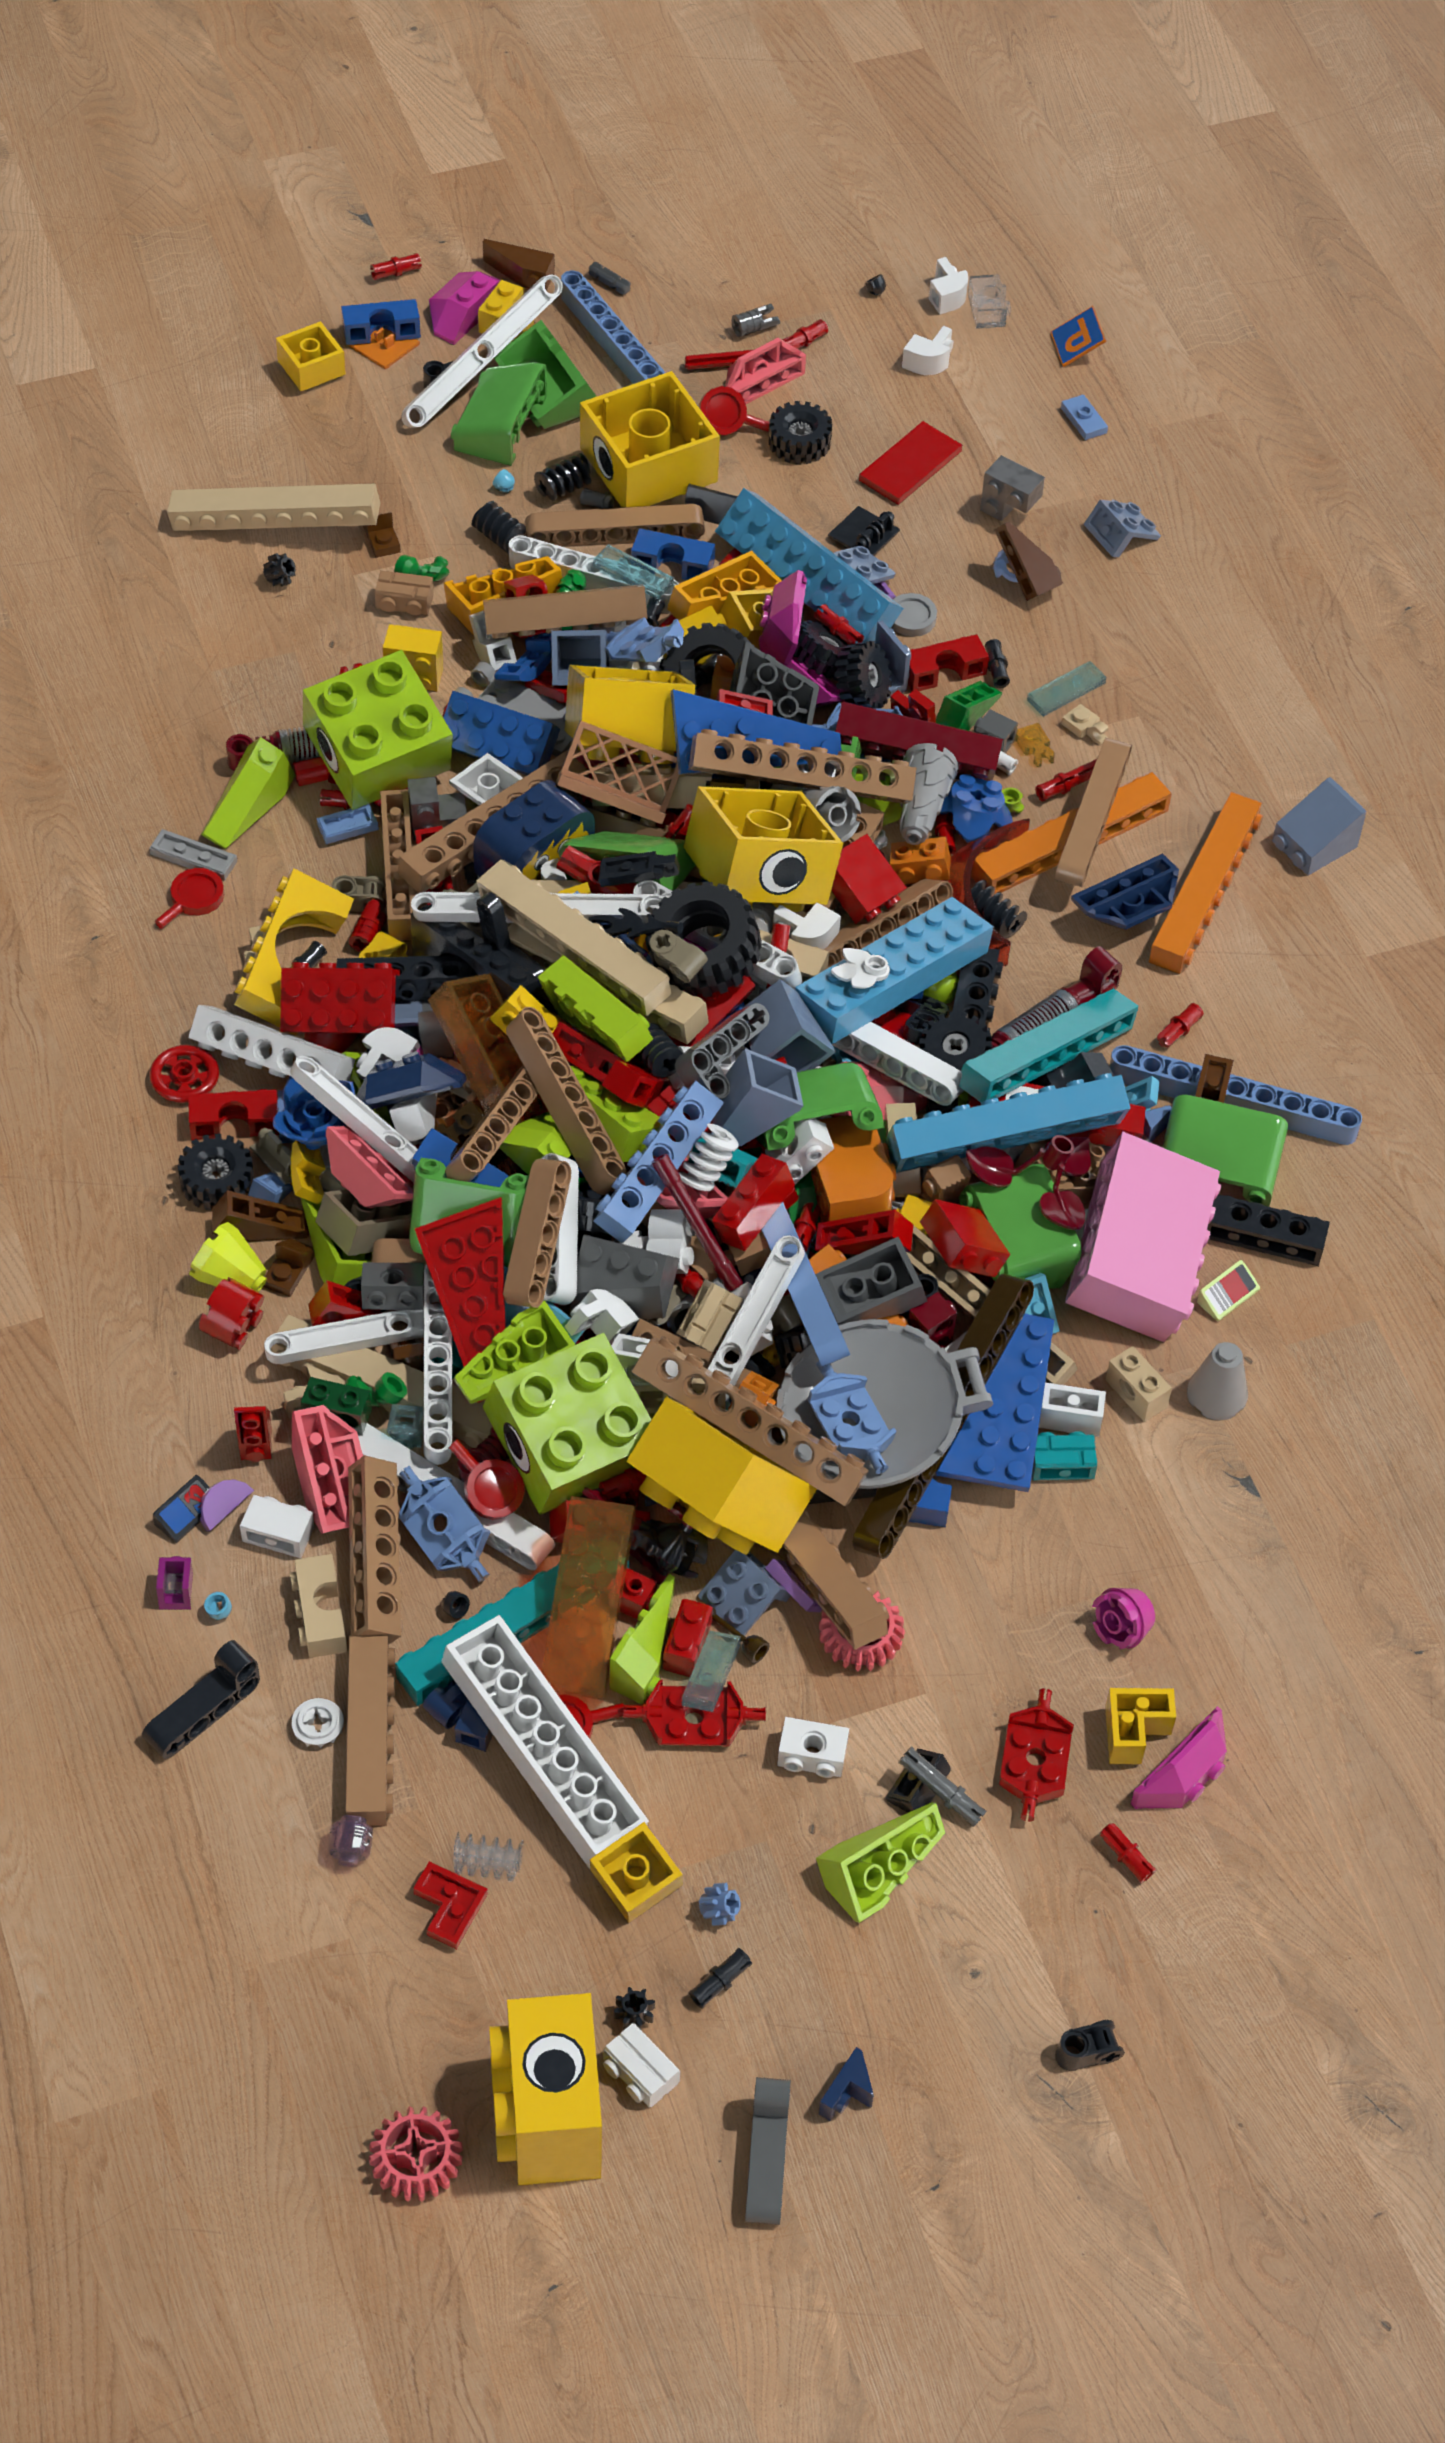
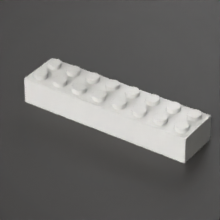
M500 1615L446 1645L442 1664L589 1869V1859L641 1823L645 1822L648 1825L649 1820Z

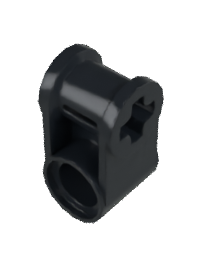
M1101 2020L1088 2026L1065 2031L1061 2036L1055 2053L1058 2065L1065 2070L1076 2071L1098 2064H1109L1123 2057L1125 2054L1124 2049L1118 2045L1113 2032L1115 2029L1114 2022L1112 2020ZM1066 2046L1076 2047L1080 2053H1070Z

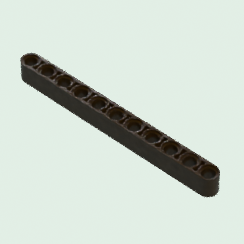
M1008 1274L999 1275L957 1351L970 1347L978 1349L980 1356L978 1364L984 1384L1032 1300L1034 1285L1031 1280ZM967 1367L958 1368L966 1397L974 1395ZM968 1414L962 1415V1420L958 1431L960 1430ZM948 1449L932 1466L919 1475L905 1482L878 1489L853 1535V1548L856 1551L881 1559H885L890 1555Z

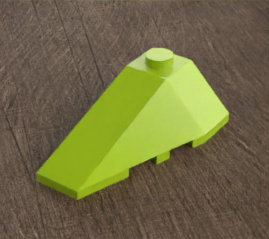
M262 737L247 747L201 834L202 836L225 850L285 796L296 774L283 751Z
M549 1111L515 1125L499 1147L528 1175H530L534 1161L542 1159L546 1154L554 1153L569 1158L572 1154Z
M302 1198L301 1201L316 1262L323 1282L325 1283L328 1280L344 1286L348 1281L362 1276L363 1262H371L372 1252L356 1256H348L315 1222L321 1202L315 1204Z
M544 1300L539 1307H530L518 1313L511 1320V1324L502 1333L499 1332L492 1339V1343L482 1353H478L454 1377V1381L469 1403L472 1404L487 1398L494 1380L572 1347L575 1343Z
M671 1574L667 1576L652 1596L649 1604L650 1611L643 1609L640 1612L635 1628H628L610 1657L609 1689L640 1704L646 1702L658 1681L661 1680L659 1674L675 1586V1576Z
M932 1802L847 1839L816 1857L825 1888L855 1922L860 1923L882 1909L889 1902V1895L898 1884L903 1885L908 1879L907 1873L918 1860L922 1861L946 1833L937 1804Z

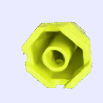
M229 1222L218 1226L214 1231L218 1236L213 1240L208 1238L203 1243L191 1263V1268L193 1269L190 1270L189 1275L200 1282L216 1287L223 1279L228 1280V1277L259 1292L267 1281V1278L264 1277L266 1268L235 1226Z

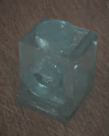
M392 1404L387 1426V1433H389L390 1437L409 1449L414 1447L422 1448L424 1438L423 1407ZM400 1417L414 1418V1422H401Z

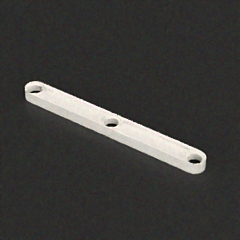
M547 275L539 279L404 408L401 415L404 425L409 428H418L434 416L560 295L563 288L560 278L556 275ZM547 280H551L555 285L553 294L548 293L545 289V282ZM480 344L485 345L488 349L486 358L480 357L477 352ZM412 409L417 410L420 414L418 423H413L409 418V412Z
M422 892L415 895L411 901L413 915L419 921L480 922L476 901L480 898L479 893ZM550 893L551 895L556 894L559 896L563 903L571 909H578L587 920L589 917L597 915L623 919L624 915L618 909L625 908L635 912L642 918L645 924L648 923L647 914H651L646 909L651 905L659 906L658 903L663 899L660 895ZM422 903L432 904V907L427 911L417 909ZM506 917L507 923H514Z
M304 1056L296 1058L290 1070L291 1077L414 1183L415 1165L412 1164V1158L418 1149L316 1061Z
M783 1236L776 1242L708 1367V1370L711 1372L718 1370L731 1378L729 1383L734 1386L804 1258V1248L795 1236ZM788 1244H794L798 1248L797 1253L790 1258L783 1257L782 1249ZM730 1350L740 1352L739 1360L734 1364H726L724 1362V1357Z
M441 1302L431 1304L434 1307H442ZM424 1307L423 1310H397L274 1333L265 1340V1355L271 1363L284 1364L423 1338ZM397 1321H403L408 1324V1327L402 1331H396L391 1326ZM440 1329L431 1331V1333L434 1335L445 1333L443 1330ZM279 1343L287 1346V1349L280 1354L273 1353L270 1350L273 1345Z

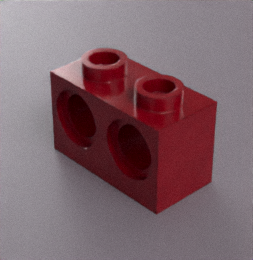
M937 1292L927 1298V1302L909 1310L908 1324L929 1335V1339L940 1348L943 1347L945 1349L953 1342L957 1311L951 1301L945 1300Z

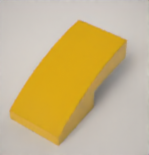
M295 1140L291 1152V1179L294 1193L298 1197L319 1204L324 1195L319 1176L326 1169L320 1149L310 1150L305 1144Z

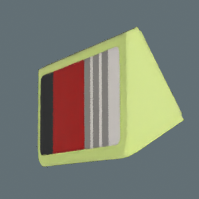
M1239 1260L1200 1290L1197 1303L1218 1322L1258 1292L1260 1286L1246 1264Z

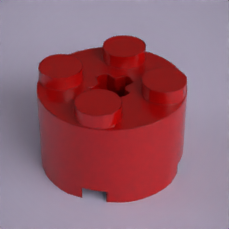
M228 1277V1280L223 1279L207 1301V1305L210 1306L208 1316L202 1313L199 1330L240 1350L248 1338V1333L246 1332L250 1326L256 1327L263 1317L264 1311L260 1310V1307L265 1297L260 1292Z

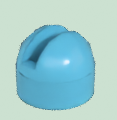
M503 469L496 475L492 485L501 492H509L514 487L515 479L510 472Z
M214 1592L206 1598L204 1608L211 1618L220 1620L229 1616L232 1604L226 1594ZM221 1601H222V1608H223V1609H221V1610L219 1611V1607H218V1603H217V1602H221Z

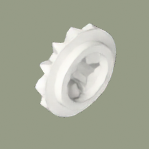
M323 1698L307 1700L297 1707L292 1716L293 1732L297 1740L303 1741L307 1747L309 1745H318L321 1748L326 1743H334L336 1737L342 1734L344 1723L342 1711L330 1700ZM315 1714H318L321 1722L324 1723L320 1732H317L314 1725H312L314 1724V1719H316Z

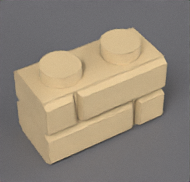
M705 1279L676 1334L715 1353L727 1334L726 1330L731 1321H734L742 1307L740 1304L743 1299Z

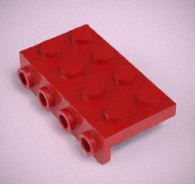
M292 962L291 968H281L280 1032L371 1033L379 1028H395L396 976H400V970L392 969L391 963H374V968H364V963H347L346 968H336V963H319V968H309V963Z

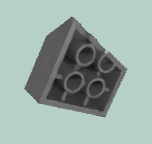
M745 641L733 670L730 691L773 700V716L812 726L820 685L792 668L786 667L771 655L765 654L755 648L753 644Z
M584 1235L577 1260V1292L574 1300L570 1303L571 1311L580 1304L590 1290L602 1289L622 1299L639 1319L665 1318L680 1258L595 1236Z

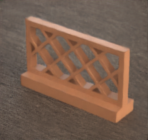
M580 720L555 783L563 788L662 824L667 806L679 778L677 763L673 774L662 779L656 764L665 760L677 763V757ZM583 729L594 732L599 743L584 749L580 742ZM600 735L606 736L608 739L602 741ZM613 740L621 742L625 753L610 759L604 744ZM625 744L635 748L628 751ZM579 745L581 751L575 753L576 747ZM601 746L607 761L592 767L586 753ZM643 750L647 752L651 763L636 769L630 754ZM583 754L589 769L579 774L569 771L572 759ZM651 754L659 756L661 758L654 761ZM627 756L633 771L618 777L612 763ZM609 764L615 779L604 784L597 780L594 771ZM653 766L659 781L644 787L638 773ZM591 773L593 779L585 777L584 775ZM635 774L641 789L632 793L625 792L620 781ZM670 780L668 788H666L664 782ZM617 783L620 789H617L610 785ZM660 784L665 792L661 805L650 801L646 792ZM643 792V794H644V796H645L646 799L641 798V797L636 796V795H638V794H640V793Z

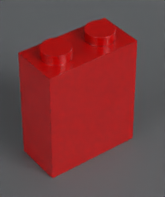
M868 834L842 848L831 891L855 924L865 918L870 922L882 913L881 908L885 906L889 910L901 901L899 895L907 887Z
M935 1199L920 1221L950 1268L996 1277L1011 1255L980 1209Z

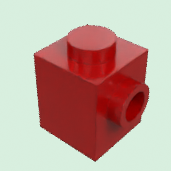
M623 1566L608 1591V1606L638 1619V1615L643 1609L650 1611L649 1604L652 1596L657 1591V1581Z

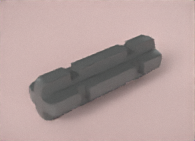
M593 262L589 266L588 273L592 277L598 278L599 281L612 289L616 288V291L622 295H626L630 291V281L625 278L621 279L620 275L598 262Z

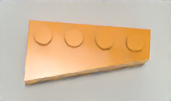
M750 551L674 586L667 609L678 621L711 605L715 612L719 614L729 592L773 589L782 580L753 551Z
M549 556L515 564V569L498 568L491 570V575L477 578L476 574L466 576V581L455 584L453 580L444 582L446 605L474 635L469 615L484 611L483 600L505 598L504 581L532 574L544 580L548 594L556 593V590L559 589L557 585L560 583V579H562V571ZM530 589L527 590L525 596L529 595Z

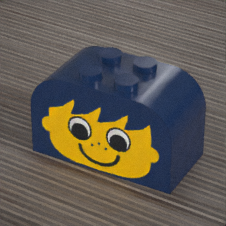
M551 780L540 782L491 815L480 827L473 843L474 873L481 877L498 861L503 859L516 866L530 880H541L542 865L552 859L558 858L559 860V850L567 840L595 833L594 815Z

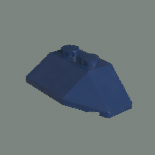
M1162 853L1072 895L1071 901L1086 916L1109 926L1126 930L1172 908L1179 868Z
M413 1052L404 1055L400 1061L392 1063L391 1059H386L375 1063V1067L366 1076L356 1097L372 1110L460 1088L466 1082L467 1077L465 1073L430 1053L419 1055V1052Z

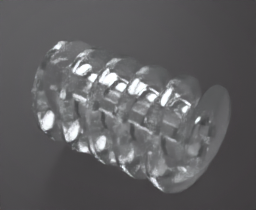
M458 1832L453 1853L455 1873L460 1875L466 1866L468 1875L473 1877L478 1868H480L481 1877L487 1878L491 1870H493L494 1878L500 1880L506 1871L508 1881L513 1882L521 1870L524 1840H521L517 1849H514L512 1839L508 1838L504 1847H500L499 1838L495 1837L489 1846L487 1845L485 1835H482L478 1843L474 1844L471 1833L468 1834L464 1842H461Z

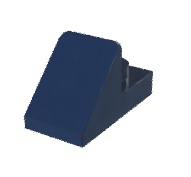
M857 2047L820 2101L819 2115L828 2121H831L836 2112L840 2114L844 2112L851 2096L866 2106L872 2107L873 2089L863 2052Z

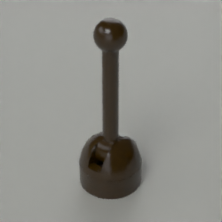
M713 1608L712 1619L743 1642L742 1652L746 1658L754 1664L761 1661L767 1654L770 1643L758 1635L745 1637L718 1616L715 1608Z

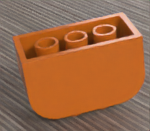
M852 1116L819 1119V1121L826 1124L834 1149L810 1170L817 1204L821 1208V1223L892 1210V1202H895L893 1181H896V1169L893 1163L889 1164L887 1144L881 1142L877 1129H859L854 1124Z

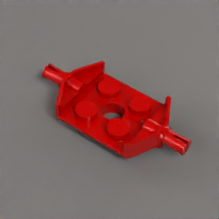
M659 1680L648 1697L646 1704H623V1719L643 1718L642 1723L647 1724L658 1745L730 1747L742 1725H746V1721H766V1707L747 1708V1706H743V1701L731 1681H727V1687L663 1686V1680ZM690 1713H698L703 1717V1720L700 1723L692 1724L685 1717Z
M1045 1688L1039 1689L1037 1706L1010 1713L999 1785L1021 1799L1023 1806L1020 1818L1023 1821H1026L1027 1811L1029 1810L1028 1822L1034 1821L1035 1808L1039 1802L1059 1798L1064 1795L1074 1724L1050 1708L1053 1693L1050 1689H1047L1046 1699L1044 1700ZM1031 1754H1038L1044 1759V1763L1033 1765L1028 1762L1027 1757Z

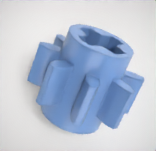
M727 1883L713 1884V1887H705V1893L701 1895L699 1900V1909L704 1919L712 1918V1926L726 1925L728 1921H735V1915L738 1914L741 1906L736 1890H728Z

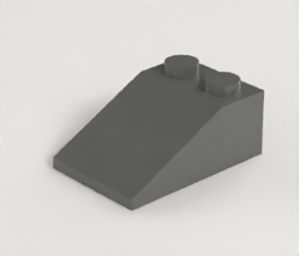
M899 1236L815 1274L838 1325L901 1314L927 1302L923 1286Z

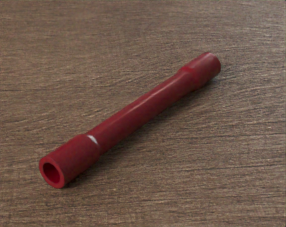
M667 1153L658 1156L651 1163L663 1184L671 1192L714 1266L716 1274L727 1291L730 1292L737 1289L743 1284L731 1261L725 1256L689 1195Z

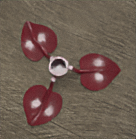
M1056 1135L1045 1145L1044 1149L1040 1148L1036 1155L1016 1169H1013L1014 1163L1011 1157L999 1148L980 1147L977 1149H967L966 1158L973 1173L981 1181L994 1187L1009 1186L1012 1182L1011 1175H1018L1038 1159L1043 1158V1164L1050 1170H1057L1053 1184V1193L1046 1192L1039 1200L1041 1213L1055 1225L1071 1230H1080L1085 1223V1209L1082 1201L1071 1191L1065 1190L1060 1192L1059 1184L1062 1172L1069 1176L1080 1177L1089 1171L1091 1166L1089 1137Z

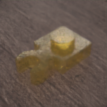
M1039 723L1017 729L1016 742L1025 756L1034 755L1033 762L1036 767L1040 768L1042 766V758H1047L1051 764L1054 763L1055 753L1050 748L1051 741Z

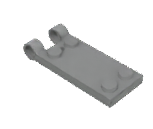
M479 662L471 671V678L479 686L486 687L478 699L553 723L560 728V732L552 755L557 757L569 750L573 738L564 731L565 705L515 681L496 680L494 668L486 662ZM458 687L455 690L456 692L474 697L473 694L464 687Z

